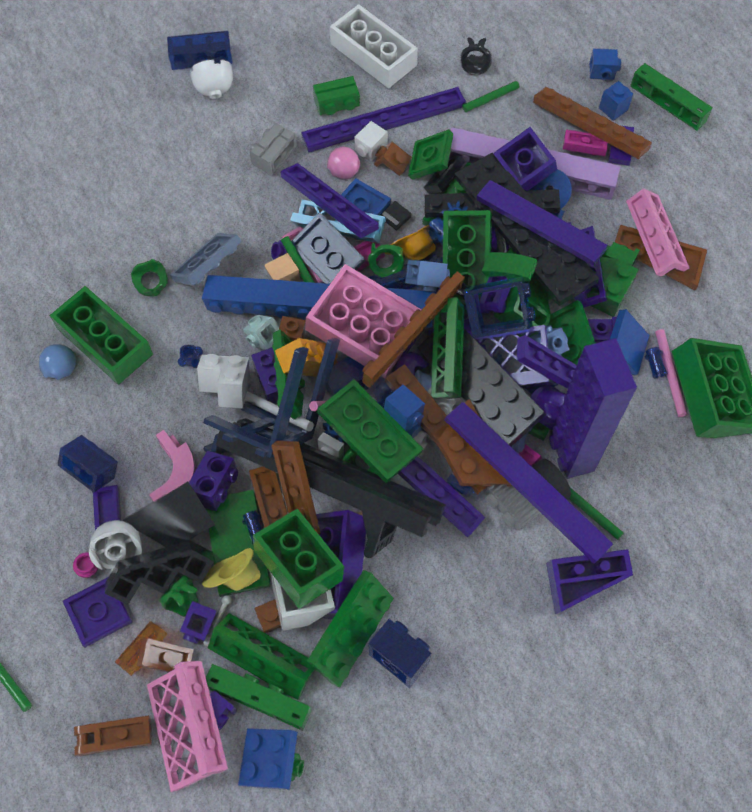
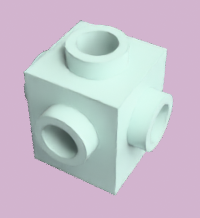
M256 315L248 321V325L243 329L247 335V342L253 348L264 350L272 348L273 333L279 330V324L271 316Z

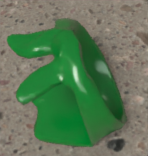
M372 243L371 254H369L367 259L372 272L379 277L388 279L398 276L404 267L403 248L388 244L380 245L376 248L375 243ZM386 252L393 255L394 258L390 267L381 268L376 264V258L381 253Z
M155 259L136 264L132 269V282L136 290L142 295L158 296L168 284V276L163 264ZM154 272L159 276L160 281L155 288L148 289L142 285L141 279L145 273Z
M185 575L180 577L159 598L162 607L165 610L186 616L192 601L198 603L197 588L193 586V579Z

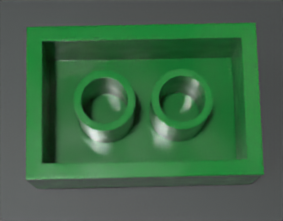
M295 509L253 535L254 551L298 609L343 581L344 565L298 509Z

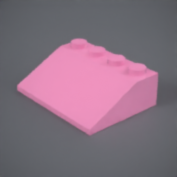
M345 264L306 316L305 330L326 343L332 338L340 339L338 350L365 366L370 360L375 361L380 356L378 354L380 349L386 343L391 344L395 339L394 335L401 326L406 327L411 322L409 320L412 314L417 309L420 311L421 309ZM401 355L382 374L383 378L386 379Z

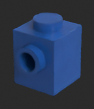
M593 49L589 61L590 79L614 80L616 72L621 69V58H618V49Z
M618 81L603 91L599 109L614 121L628 111L633 93L628 87H625Z

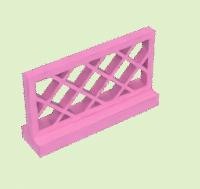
M202 661L180 662L174 666V670L147 684L171 792L183 789L212 774L228 770ZM176 680H178L180 691L175 688ZM159 686L165 688L162 700L160 699L158 692ZM172 694L177 697L174 708L169 705ZM183 706H184V710H185L186 717L181 714V710H182V707H183ZM166 712L172 715L169 726L165 723ZM178 721L184 724L181 735L175 732ZM189 732L191 735L192 744L187 741ZM172 739L178 742L175 753L171 749ZM184 748L190 751L187 763L181 759ZM195 761H197L199 772L193 768ZM178 767H181L184 770L180 782L178 780L177 775Z

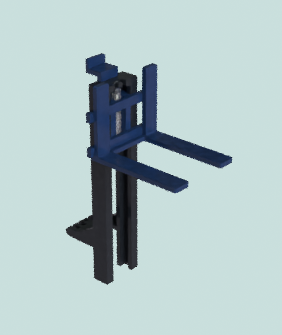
M332 338L326 343L310 402L323 401L340 339ZM306 347L297 348L294 351L277 416L248 402L244 404L241 410L259 417L261 420L254 422L244 418L238 420L237 423H230L214 415L204 418V424L219 430V433L214 437L213 443L204 446L203 450L205 452L211 451L222 454L229 451L278 473L271 445L276 441L299 442L309 487L362 511L367 535L364 555L367 558H372L393 541L397 527L423 537L427 534L428 529L426 527L428 523L436 526L441 521L446 504L391 480L385 483L377 474L305 444V442L313 439L319 417L317 411H311L308 408L306 419L314 423L311 431L302 429L289 421L309 350ZM287 430L293 432L289 435H286Z

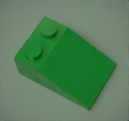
M601 257L600 264L607 301L591 305V307L614 317L633 285L639 269L618 259ZM593 287L587 294V298L600 295L599 290Z

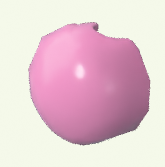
M339 147L330 153L327 168H329L333 177L341 179L352 178L358 173L360 159L351 148Z

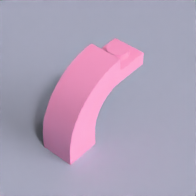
M164 430L158 433L156 437L161 447L173 461V470L168 481L149 494L152 501L171 492L185 482H189L197 469L187 443L185 442L180 445L174 435L169 437Z

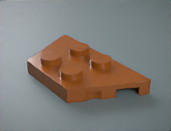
M470 399L467 400L465 404L478 415ZM448 425L436 443L460 486H512Z

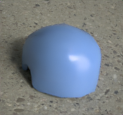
M61 344L49 345L44 348L39 356V369L46 378L51 377L60 380L70 375L76 367L74 352L69 347Z

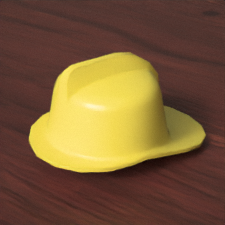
M251 548L245 549L237 555L216 563L209 569L202 581V585L205 588H212L224 584L235 591L251 585L260 579L261 576L257 565L252 559L254 551Z

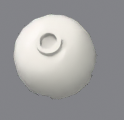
M207 60L193 66V71L190 70L191 80L199 93L209 96L211 99H217L230 89L233 81L232 66L225 60H220L221 64H214V60Z
M113 520L105 522L94 531L90 539L89 556L91 562L101 570L104 567L111 569L112 572L119 560L142 553V543L138 531L131 524L124 521Z

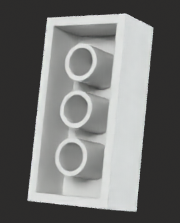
M359 4L330 26L331 45L388 89L417 66L418 48Z

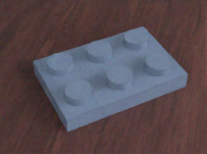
M217 233L172 272L170 277L176 283L199 284L203 281L204 275L209 270L216 269L225 256H229L237 250L236 246L242 242L237 234Z

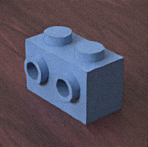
M408 260L405 283L416 284V289L437 292V287H440L444 279L450 275L449 269H447L448 264Z

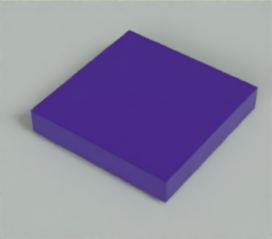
M108 577L62 601L84 648L133 623L124 603L104 593L105 582Z

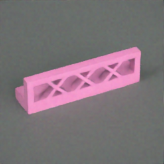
M643 188L628 199L626 203L656 275L662 277L674 268L686 271L689 269V265L659 195Z

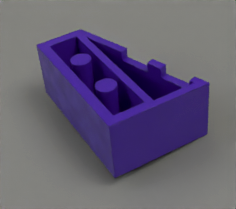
M628 549L605 552L595 564L585 555L551 559L546 563L555 614L633 576Z

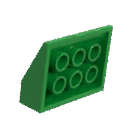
M690 338L672 350L696 437L721 438L752 434V375L742 345Z

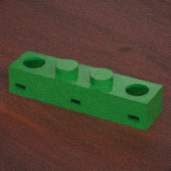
M646 63L634 72L630 87L696 131L707 122L713 107Z
M214 664L211 665L207 673L206 681L209 690H214L222 696L299 730H304L312 712L311 706L283 695V689L269 684L267 688L258 684L260 680L252 675L245 673L244 677Z

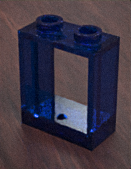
M524 276L469 286L463 291L473 338L530 329L532 321H535L534 307H529L528 297H531L530 285L525 283ZM517 286L523 319L484 326L478 293Z

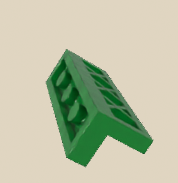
M457 297L448 298L447 305L434 317L431 397L434 400L461 398L464 305ZM447 312L446 326L441 322V315ZM446 334V348L444 349L440 345V339ZM445 357V371L443 372L439 368V362ZM444 380V392L438 393V385Z
M231 613L214 628L207 647L263 681L283 689L284 693L296 700L301 697L307 681L316 671L307 662L308 657ZM228 624H231L232 626L238 628L239 631H232L228 629ZM249 639H257L261 644H255ZM272 651H278L282 653L284 657H278L274 655ZM295 664H301L308 668V670L304 672L295 667Z

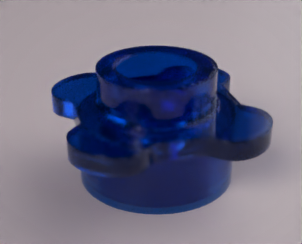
M194 345L182 346L180 348V358L177 361L179 366L184 367L188 365L197 368L200 355L203 354L202 348Z

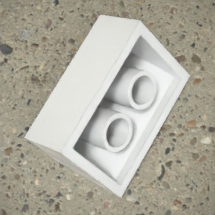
M270 572L282 631L309 626L335 609L331 589L298 609Z

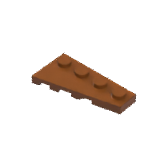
M620 225L615 243L625 245L633 251L636 248L640 249L636 260L653 268L638 229ZM678 241L689 269L681 271L674 268L665 275L696 291L707 249Z

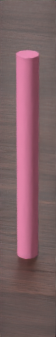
M660 329L655 332L677 415L678 417H684L687 415V410L665 331Z

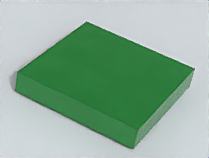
M450 129L415 141L408 174L412 180L447 169L454 134Z

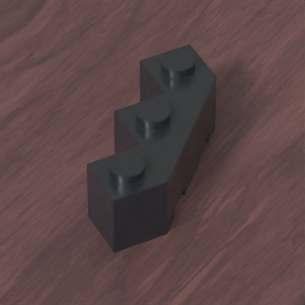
M188 540L119 560L105 582L104 593L128 605L141 583L164 594L178 572L202 583L214 563L213 553L203 546Z

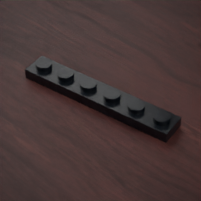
M559 189L525 190L538 207L549 213H560ZM467 193L425 194V218L444 217V214L441 212L444 209H449L447 203L451 202L452 205H456L458 200H460L462 208L468 206L467 211H478L480 209Z

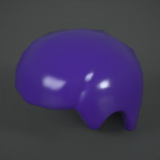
M409 352L399 358L393 367V372L405 364L415 376L416 370L426 368L429 362L420 354Z

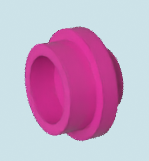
M89 552L79 554L73 562L74 572L82 578L93 576L99 569L91 562Z

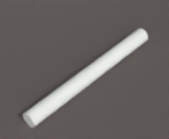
M247 391L245 401L277 416L278 405ZM301 416L294 420L290 417L289 422L302 429L311 431L314 427L313 422Z

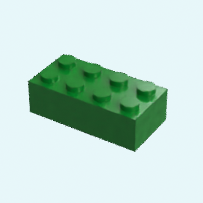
M86 286L81 288L49 315L57 330L117 385L122 383L153 355L149 342Z

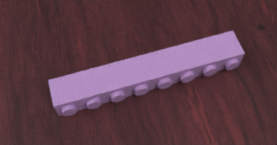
M451 127V131L454 134L449 158L461 156L465 161L464 166L467 162L472 164L488 154L494 153L508 143L509 140ZM548 149L556 160L557 169L564 172L569 178L572 191L612 199L620 166Z

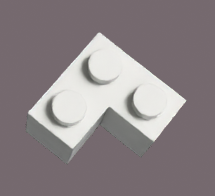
M215 354L201 355L197 367L199 392L218 393L219 407L243 408L250 383L249 357L238 355L217 356Z

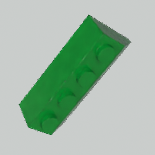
M490 210L444 211L443 263L448 264L447 269H449L450 278L456 272L464 276L463 283L472 291L475 305L478 306L489 277L483 274L482 270L489 253L492 252V213ZM454 295V298L457 297L464 306H467V302L462 296Z

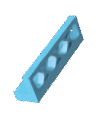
M302 199L299 212H292L290 221L298 227L305 228L316 217V215L314 217L305 215L306 207H314L317 213L322 208L312 201ZM324 210L320 212L323 216L327 214ZM366 213L375 221H379V229L363 238H359L337 220L328 221L344 237L380 243L386 217Z

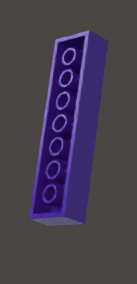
M616 338L584 346L578 359L577 367L573 372L572 380L569 383V388L564 396L560 412L556 417L551 436H549L550 446L553 450H556L559 457L557 458L558 467L561 472L565 473L567 479L596 470L637 389V385Z

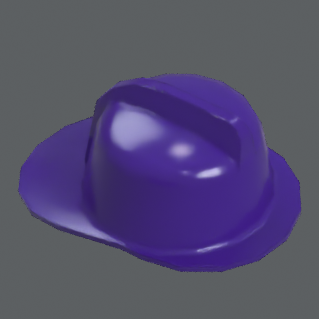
M549 385L541 386L532 393L530 398L546 414L539 423L553 430L556 417L560 412V407L566 395L565 393Z

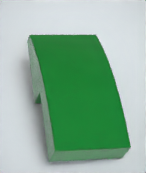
M491 252L487 257L482 272L486 277L506 276L510 282L531 281L538 261L535 258L519 254Z

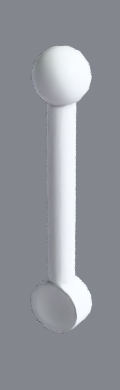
M229 595L223 596L221 600L222 606L209 634L205 638V646H208L213 630L219 624L227 605L232 602V598Z

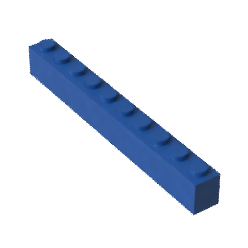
M207 275L202 300L207 310L214 313L223 311L238 315L248 313L263 316L273 315L280 318L282 316L299 317L306 320V316L330 284ZM386 288L421 310L426 306L425 301L432 293H435L434 291ZM434 318L425 328H433Z

